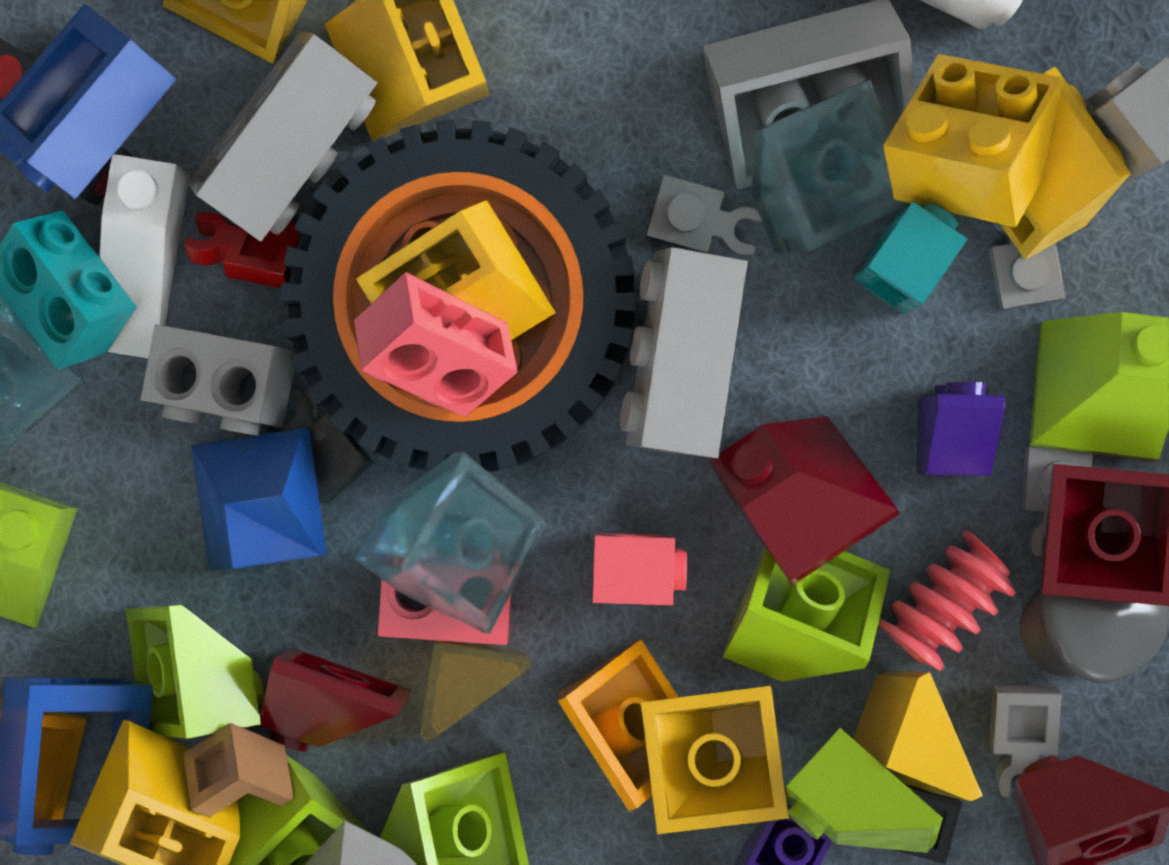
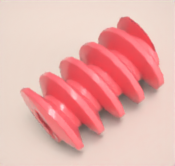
M968 530L962 531V538L969 550L968 552L953 545H948L944 549V555L951 570L937 564H930L926 568V573L933 588L931 589L918 582H912L908 586V591L915 606L912 607L899 600H894L890 604V608L898 624L895 626L882 619H879L878 626L919 665L925 664L938 671H942L945 667L937 651L940 645L957 653L963 649L955 633L958 627L976 635L981 631L972 613L976 608L990 615H997L999 611L990 595L994 590L1011 598L1017 594L1008 577L1010 571L1004 563Z

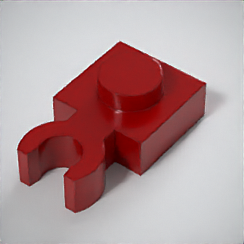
M197 213L195 219L199 233L204 236H211L212 238L205 241L186 238L184 246L188 260L203 266L214 265L223 261L225 274L228 278L280 289L281 283H289L291 269L284 265L287 247L297 248L301 234L294 229L297 223L289 222L277 236L269 231L260 242L241 227L227 225L225 219L216 213Z

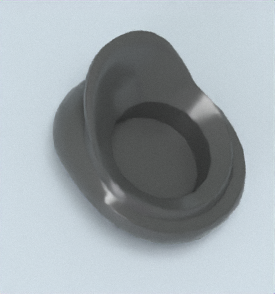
M1039 591L1025 605L1021 614L1019 624L1020 635L1027 653L1044 671L1059 676H1078L1094 683H1109L1140 669L1160 650L1169 628V606L1045 595Z

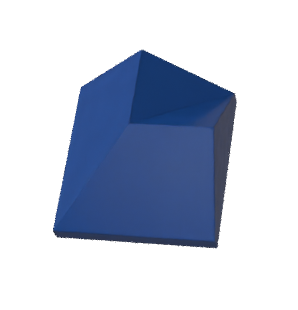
M299 428L191 446L209 571L236 569L327 555L309 428Z

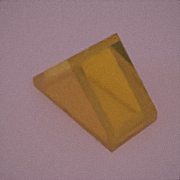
M435 640L420 729L422 737L427 743L432 741L533 666V659L524 650L478 643Z

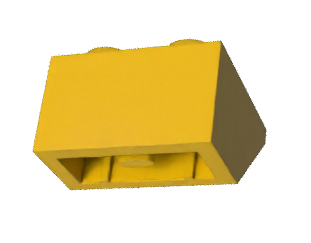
M356 0L324 24L334 49L378 82L369 94L376 99V103L364 120L372 142L380 137L385 139L400 132L399 129L422 124L490 96L486 79L453 0Z
M938 54L883 144L894 200L907 203L914 201L920 206H924L926 202H931L950 213L1016 228L1043 178L1063 88L1062 77Z
M1056 66L1043 73L1062 77L1063 88L1042 181L1017 227L1000 224L1024 260L1085 227L1131 174L1124 164L1123 155L1119 147L1113 140L1104 136L1087 112L1085 101L1080 92L1066 82Z
M487 200L459 211L356 278L372 304L399 277L407 272L507 322L511 340L556 313Z
M123 720L69 844L120 865H229L240 839L239 801H235L210 818L191 811L183 753L191 748L131 721Z

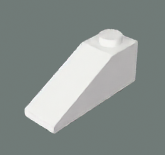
M116 154L112 155L101 217L100 259L137 308L108 352L148 359L155 324L165 326L190 174L177 164Z

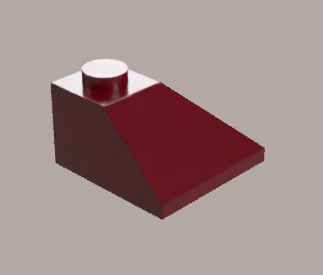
M828 416L762 424L720 452L718 458H711L709 460L724 490L792 586L899 515L897 507Z
M1052 464L1040 593L1169 606V474Z
M292 647L277 656L273 661L260 715L261 724L258 726L273 731L271 740L285 745L287 748L306 752L309 744L320 748L397 716L407 703L411 689Z
M1079 755L1064 761H1060L1057 756L1040 759L1028 765L1023 770L1024 775L1016 778L1015 799L1036 865H1104L1164 842L1169 824V793Z

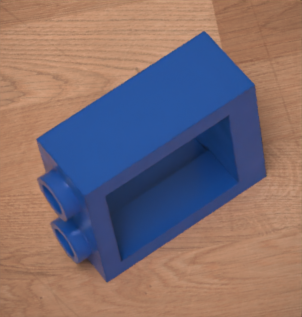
M84 3L0 102V135L3 137L0 140V151L17 164L16 168L45 192L48 193L56 184L76 199L177 79L130 38Z
M4 677L0 718V839L12 844L14 853L33 856L52 854L54 844L70 843L80 820H34L43 712H113L111 749L123 720L131 721L149 729L153 686L128 678ZM75 847L76 850L88 852L78 847Z

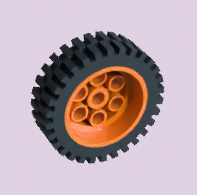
M454 119L436 121L437 130L421 133L416 124L399 129L403 139L387 145L383 137L367 144L366 147L370 151V155L357 164L351 156L348 157L337 167L338 171L342 174L340 179L332 187H329L323 181L312 195L318 202V205L311 216L303 212L301 213L294 228L301 234L297 248L287 247L284 265L291 269L289 283H281L280 301L288 305L289 319L282 320L284 335L286 339L293 341L296 354L290 357L297 373L304 375L310 387L306 390L316 405L323 406L331 415L329 420L342 432L349 433L357 439V444L372 453H378L390 459L391 462L405 467L424 470L425 472L468 475L501 471L534 460L536 457L551 449L553 450L565 442L568 437L593 416L600 404L606 399L622 368L633 332L636 292H634L633 278L635 273L632 257L628 255L625 245L626 236L619 221L615 222L609 211L610 203L599 189L595 192L587 182V174L575 162L571 166L567 165L560 159L559 150L543 141L540 147L528 142L527 133L509 127L507 134L495 132L491 122L473 120L472 129L457 128ZM487 200L556 313L511 340L518 372L470 414L463 417L439 405L430 404L421 397L393 384L379 381L361 370L354 319L371 303L356 278L459 211Z

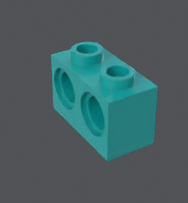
M913 201L892 219L852 277V280L900 313L905 314L924 304L968 238L955 230L959 222L946 210L931 202H926L921 207Z
M64 210L12 223L0 244V294L55 368L59 370L106 354L137 306Z

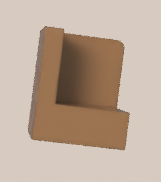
M227 724L183 753L190 808L193 812L210 818L248 793L280 806L288 803L294 797L285 745L235 724Z

